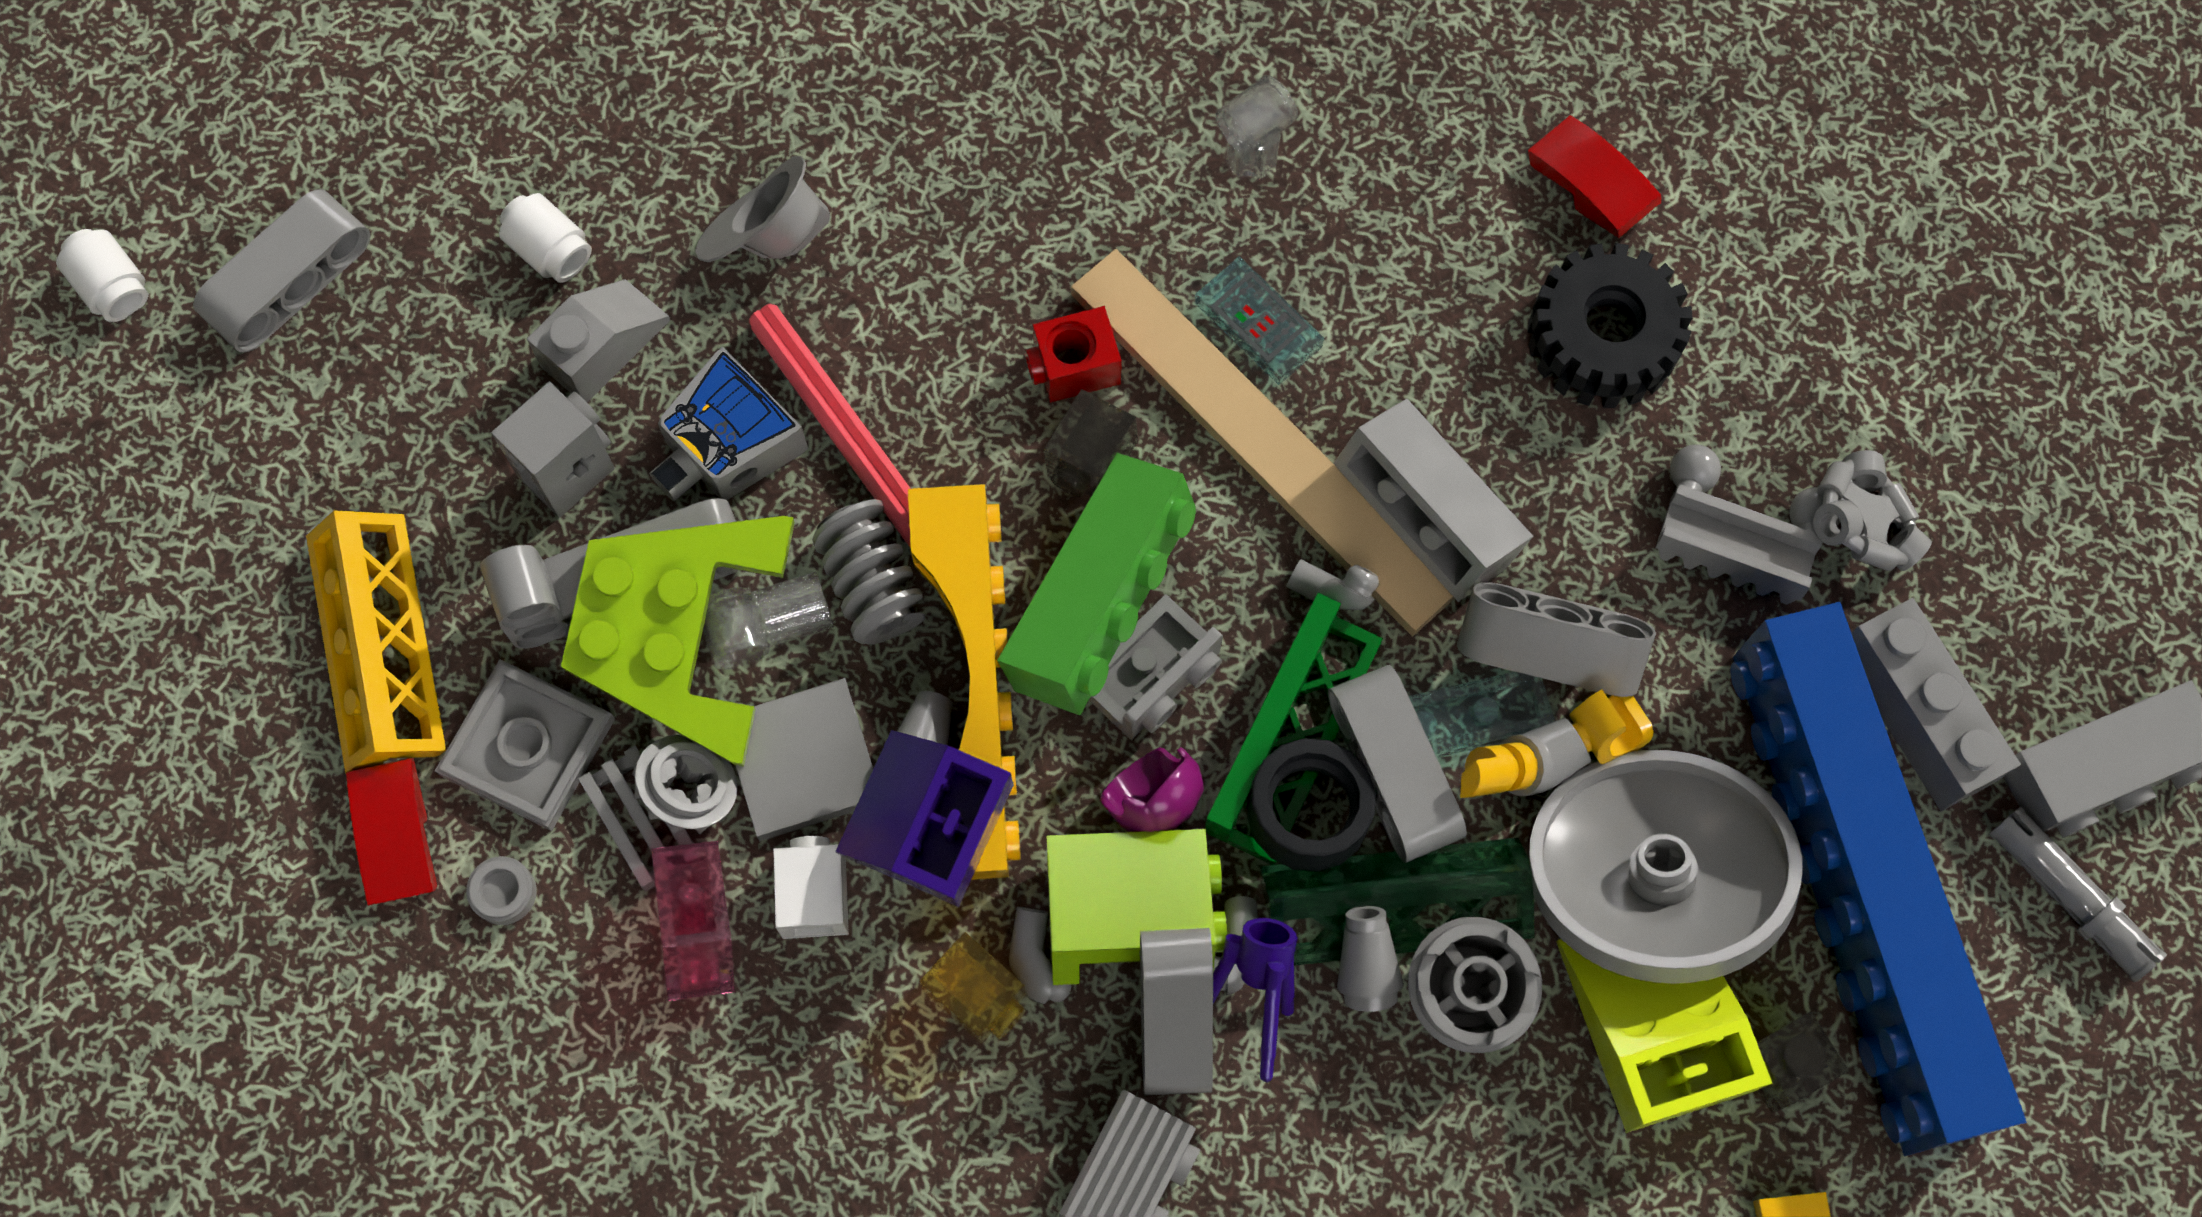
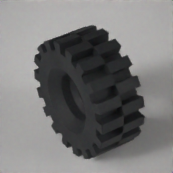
M1602 243L1589 245L1583 259L1576 250L1565 257L1561 268L1557 264L1553 267L1539 291L1528 321L1527 333H1533L1528 344L1531 357L1541 355L1542 358L1537 367L1538 371L1544 379L1554 372L1559 377L1554 389L1563 396H1565L1570 387L1580 391L1577 403L1590 406L1594 396L1603 397V408H1616L1621 397H1626L1628 405L1640 402L1647 390L1653 394L1663 385L1688 344L1691 331L1687 330L1693 319L1692 306L1681 307L1688 293L1683 283L1671 287L1669 281L1674 271L1666 263L1658 270H1655L1649 265L1654 255L1641 249L1637 259L1627 256L1629 245L1615 243L1611 254H1604ZM1596 306L1617 308L1624 312L1632 321L1633 334L1624 342L1606 341L1590 330L1587 325V314Z

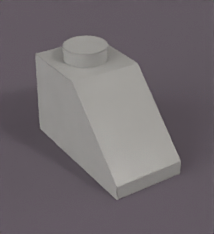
M624 279L571 295L527 338V341L541 368L570 393L575 391L588 402L670 321V317Z

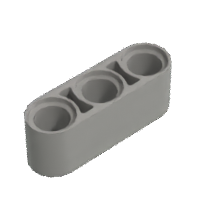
M324 189L308 192L202 285L194 298V310L237 351H252L258 348L364 253L370 241V231Z
M1481 582L1475 584L1472 589L1457 647L1464 656L1486 665L1596 692L1602 689L1608 695L1627 697L1637 694L1656 632L1647 622L1627 614L1508 585Z
M1389 664L1328 689L1329 703L1348 749L1368 769L1376 790L1375 809L1399 858L1406 863L1466 838V825L1461 810L1405 687L1394 668Z
M1210 929L1140 931L1141 1039L1144 1095L1212 1093L1213 960Z

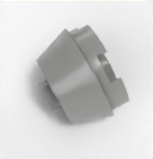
M1464 917L1442 924L1422 941L1410 965L1408 990L1417 1018L1435 1039L1455 1050L1468 1053H1486L1510 1045L1530 1027L1541 1003L1542 977L1533 951L1518 933L1492 919Z

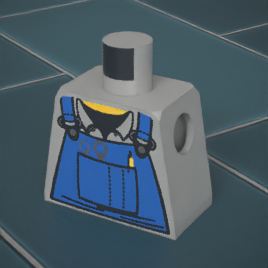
M721 347L661 416L658 422L665 442L674 452L649 474L672 501H676L700 479L719 498L728 500L802 455L808 449L802 426L724 347Z

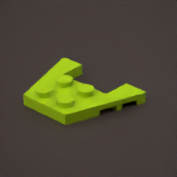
M777 516L589 540L561 667L633 709L671 728L676 733L714 752L728 762L744 767L756 711L755 707L690 694V688L716 569L722 566L783 578L795 523L794 518Z

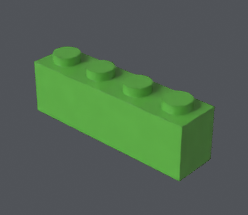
M1116 453L997 660L1015 692L1080 716L1090 697L1096 696L1101 691L1108 676L1111 659L1120 643L1126 642L1132 636L1137 625L1140 607L1150 589H1156L1162 582L1170 553L1178 539L1185 537L1194 523L1196 506L1183 473Z

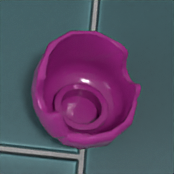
M1161 747L1152 750L1118 774L1103 790L1100 802L1114 820L1127 832L1174 830L1191 817L1204 791L1198 763L1190 757L1184 748L1180 747L1177 749L1181 759H1177Z

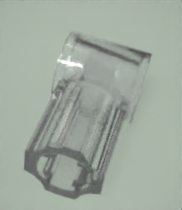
M1264 75L1216 112V121L1227 140L1225 166L1238 179L1246 177L1261 181L1275 170L1281 132L1298 118V110L1291 95L1274 77Z
M813 572L753 592L749 588L739 587L711 594L703 631L714 667L726 670L738 668L762 659L769 653L770 647L824 631L834 626L817 573Z

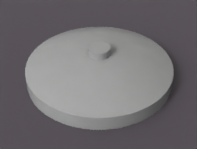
M1642 750L1628 752L1604 764L1596 761L1571 775L1551 793L1540 809L1533 825L1530 838L1529 876L1533 895L1540 912L1555 933L1573 950L1598 966L1623 976L1657 983H1692L1714 979L1737 971L1757 960L1779 940L1787 929L1798 902L1803 872L1802 854L1796 832L1788 816L1776 800L1754 780L1723 763L1707 757L1679 751Z

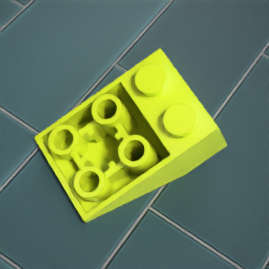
M1562 939L1556 941L1626 1133L1750 1094L1772 1084L1748 1018L1724 976L1692 983H1657L1638 980L1602 968L1577 953Z

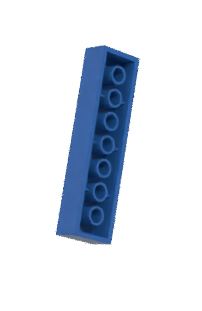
M1836 602L1765 620L1733 656L1734 663L1731 664L1730 669L1731 680L1738 697L1741 700L1747 699L1755 723L1751 726V737L1755 751L1761 760L1769 761L1776 784L1772 786V797L1786 813L1796 832L1802 854L1803 872L1801 881L1812 886L1819 909L1815 910L1814 914L1818 935L1827 948L1833 947L1841 971L1836 976L1839 997L1846 1010L1849 1012L1854 1011L1863 1035L1858 1041L1862 1064L1871 1077H1877L1886 1102L1881 1105V1118L1887 1135L1893 1143H1900L1904 1156L2026 1123L2025 1115L1841 603Z

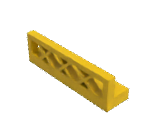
M334 510L306 535L345 774L349 770L382 764L390 758L440 756L446 751L404 514ZM361 532L386 533L390 558L384 565L364 549ZM378 584L398 601L401 616L394 624L374 608L372 591ZM389 643L409 661L411 675L404 684L384 667L382 652ZM399 704L403 705L419 719L422 739H397L393 712Z

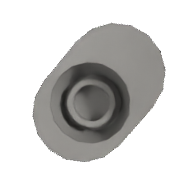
M793 156L783 162L763 183L720 213L706 228L697 243L695 253L698 259L704 262H712L722 259L740 247L762 258L782 259L795 255L805 248L829 223L831 216L828 207L803 180L806 168L804 158L802 156Z

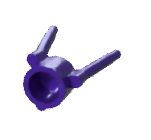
M1255 918L1243 925L1241 936L1235 934L1226 935L1222 957L1213 972V1004L1235 964H1237L1245 984L1255 989L1265 990L1260 1052V1079L1263 1082H1270L1273 1078L1274 1060L1276 1057L1280 998L1282 1014L1284 1016H1291L1294 1013V953L1298 937L1294 930L1284 922L1270 918Z

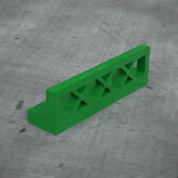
M1317 593L1207 816L1204 828L1206 829V834L1273 866L1276 861L1267 855L1253 837L1234 829L1244 808L1248 807V796L1252 787V781L1263 760L1283 744L1304 738L1312 739L1321 736L1320 740L1334 742L1340 730L1334 714H1332L1328 723L1303 731L1294 705L1299 696L1324 688L1328 697V689L1334 687L1333 685L1366 674L1383 638L1337 617L1341 603L1320 593ZM1329 633L1364 648L1354 668L1329 675L1321 654ZM1315 664L1320 679L1306 683ZM1288 719L1294 734L1279 738ZM1305 771L1301 779L1277 786L1273 793L1274 812L1278 822L1286 831L1291 832L1319 772ZM1294 792L1284 812L1279 796Z

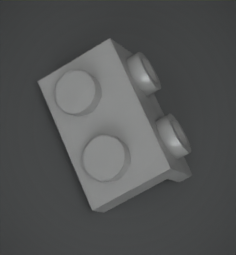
M1165 594L1137 621L1132 636L1126 642L1120 643L1109 663L1108 676L1103 688L1096 696H1091L1089 701L1130 740L1144 728L1153 733L1166 722L1177 708V704L1173 699L1189 683L1195 688L1200 687L1220 666L1222 659L1217 655L1220 653L1223 635L1214 627L1208 632L1205 631Z

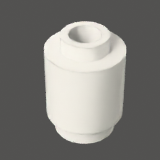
M536 193L527 197L524 195L518 196L504 208L500 216L502 224L499 231L500 239L542 277H553L559 283L566 282L578 274L589 260L592 248L585 241V233L542 194Z
M83 229L73 233L62 243L56 265L92 313L102 315L108 322H117L124 320L144 306L148 299V292L144 288L145 278L110 232L106 230L93 231L91 229Z

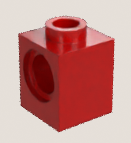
M1105 306L1033 324L1034 347L1025 349L1026 362L1033 385L1045 384L1050 403L1121 384L1122 360ZM1074 349L1085 354L1086 358L1079 363L1067 364L1060 361L1056 356L1064 350Z

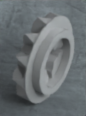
M682 735L662 737L651 743L640 755L632 773L635 776L636 784L634 799L642 800L648 808L649 820L659 818L671 825L673 833L682 829H695L701 834L709 826L717 822L721 823L733 807L737 796L736 775L730 762ZM676 772L681 775L685 783L695 782L696 785L700 784L696 787L690 798H686L682 790L667 788L675 779Z

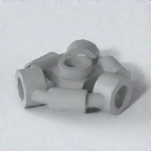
M1861 450L1853 452L1842 461L1833 462L1829 466L1817 489V495L1823 497L1822 506L1815 511L1813 518V528L1817 537L1827 545L1836 546L1843 544L1851 550L1852 557L1855 560L1885 571H1891L1895 567L1900 571H1906L1915 565L1929 550L1932 541L1917 528L1915 521L1920 516L1900 483L1893 484L1887 477L1883 455L1876 451ZM1876 490L1880 492L1878 495L1869 493ZM1836 515H1837L1838 518L1840 519V522H1841V530H1839L1838 527L1836 526V523H1835V516H1836ZM1893 522L1897 529L1901 528V531L1887 543V532L1889 525Z

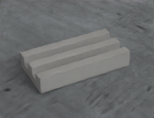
M634 745L624 751L625 756L617 761L611 759L601 765L603 769L593 775L588 772L578 779L640 886L646 892L702 857L685 829L673 833L671 825L666 823L683 851L671 858L637 799H634V794L623 777V774L635 768L641 755ZM610 782L660 865L650 872L600 789Z

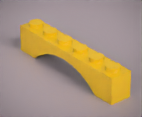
M985 484L908 489L910 546L914 566L936 589L951 613L967 654L970 673L969 707L959 750L1010 772L1014 785L1009 795H1017L1015 756H1002L1000 731H1013L1011 692H998L997 668L1000 667L997 660L1008 642L1007 628L994 629L993 605L1005 604L1003 566H991L989 545L990 542H1002L1000 505L987 504ZM1005 805L971 880L1009 877L1008 861L1021 860L1018 820L1006 821Z

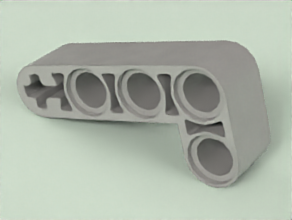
M715 498L689 505L603 538L736 522L729 502L726 499ZM588 543L544 560L537 549L531 545L511 546L490 554L480 563V571L500 628L515 647L525 649L538 647L568 635ZM722 566L718 567L715 571L714 580L739 570Z

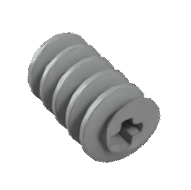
M878 499L862 501L834 511L819 523L812 539L816 552L824 555L822 565L825 573L834 577L831 586L835 596L843 599L841 605L845 619L853 622L850 630L854 641L861 644L884 642L910 631L925 620V614L921 612L911 613L909 610L923 598L921 590L912 588L901 591L900 586L913 576L911 567L900 566L891 568L890 564L903 555L901 544L893 543L881 546V542L894 532L892 523L887 521L871 523V520L878 517L884 511V505Z

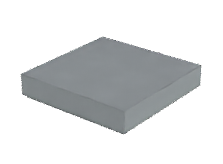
M500 659L439 762L435 772L439 776L552 831L580 783L578 778L585 774L615 721V717L612 713Z
M846 679L836 680L754 706L756 711L744 767L736 765L759 842L854 812L873 771V765Z

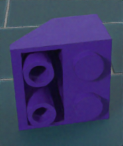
M891 730L835 852L959 907L1014 785L1011 773L951 746Z

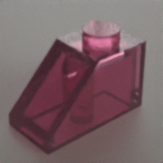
M718 841L651 848L667 1000L672 1001L734 993L732 940Z

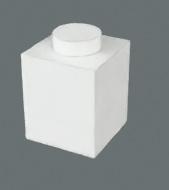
M797 837L790 840V847L773 848L776 929L783 939L849 935L846 857L835 852L839 844L830 845V839L827 837Z

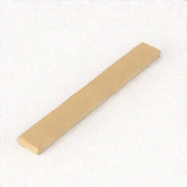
M1117 249L1112 251L1071 286V295L1086 310L1105 306L1115 339L1346 571L1354 565H1359L1378 576L1379 585L1373 592L1372 597L1412 637L1455 599L1339 469Z

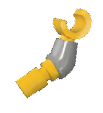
M1601 689L1587 698L1569 714L1574 724H1571L1568 719L1562 718L1526 733L1510 736L1500 745L1477 747L1472 750L1466 758L1465 771L1461 774L1460 798L1496 794L1505 791L1516 796H1529L1551 790L1589 764L1591 760L1588 753L1590 751L1594 753L1600 764H1604L1628 752L1640 750L1652 740V723L1634 696L1620 697L1611 695L1608 698Z

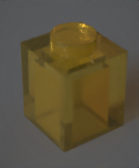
M966 932L958 938L919 981L922 991L980 1044L991 1033L999 1040L1002 1039L1016 1025L1026 1011L1019 1003L1026 996L1025 985Z

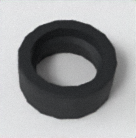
M1304 738L1281 745L1263 760L1252 781V787L1248 796L1247 820L1255 841L1271 859L1293 870L1318 872L1341 865L1359 850L1375 816L1376 790L1368 769L1351 751L1329 740ZM1298 771L1320 772L1334 779L1345 790L1350 802L1349 817L1344 827L1333 837L1324 840L1302 839L1286 831L1277 821L1272 808L1273 793L1280 781L1289 774Z

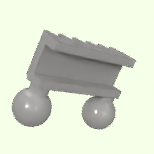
M1689 445L1680 449L1673 457L1670 465V475L1677 487L1671 498L1656 545V549L1659 550L1660 559L1667 561L1675 556L1683 558L1684 568L1689 570L1699 565L1706 566L1708 576L1711 578H1716L1723 574L1731 575L1732 585L1740 587L1748 582L1753 583L1756 587V594L1761 596L1772 591L1778 592L1780 594V602L1786 605L1796 600L1801 601L1811 586L1812 577L1809 576L1815 555L1823 543L1817 537L1813 528L1814 514L1822 506L1823 498L1817 495L1818 487L1805 489L1796 495L1790 505L1789 514L1792 522L1790 524L1706 494L1705 492L1712 489L1720 478L1721 464L1718 456L1710 448L1703 445ZM1836 515V516H1835V523H1836V526H1837V525L1839 524V522H1840V519H1839L1838 516Z

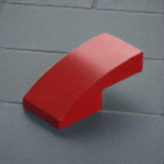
M1572 115L1568 116L1528 149L1530 165L1547 178L1571 192L1574 197L1575 209L1617 238L1624 235L1661 203L1659 191L1621 152Z
M414 757L347 771L346 778L351 821L367 905L434 892L437 888V882L423 825L427 821V814Z

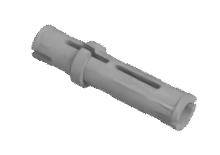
M2021 806L1989 833L2080 925L2076 931L2085 940L2092 937L2129 975L2133 982H2137L2157 966L2156 962H2161L2167 956V953L2148 938L2123 912L2126 905L2117 896L2110 899L2028 816Z

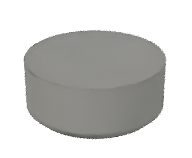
M504 856L493 857L479 864L471 873L466 887L467 900L472 910L485 921L495 925L512 924L526 916L534 905L537 893L535 879L531 872L519 861Z

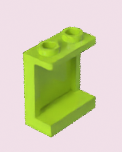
M1206 829L1047 835V873L1053 985L1079 984V964L1140 961V931L1209 928L1214 972L1215 952H1223L1227 935L1225 911L1213 912L1211 894H1221L1222 892L1221 861L1219 854L1208 855Z

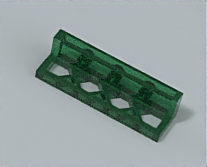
M1518 837L1447 845L1406 863L1399 858L1396 851L1350 856L1341 865L1318 872L1293 870L1283 864L1260 867L1262 892L1270 919L1284 922L1313 918L1325 927L1311 942L1296 943L1294 966L1341 960L1346 912L1363 906L1379 907L1386 911V916L1390 919L1388 925L1396 954L1416 952L1422 941L1437 928L1425 929L1413 920L1428 904L1445 903L1456 911L1445 922L1447 923L1464 917L1484 918L1478 912L1493 897L1516 895L1517 918L1496 921L1510 927L1523 939L1535 938L1532 870L1530 861Z

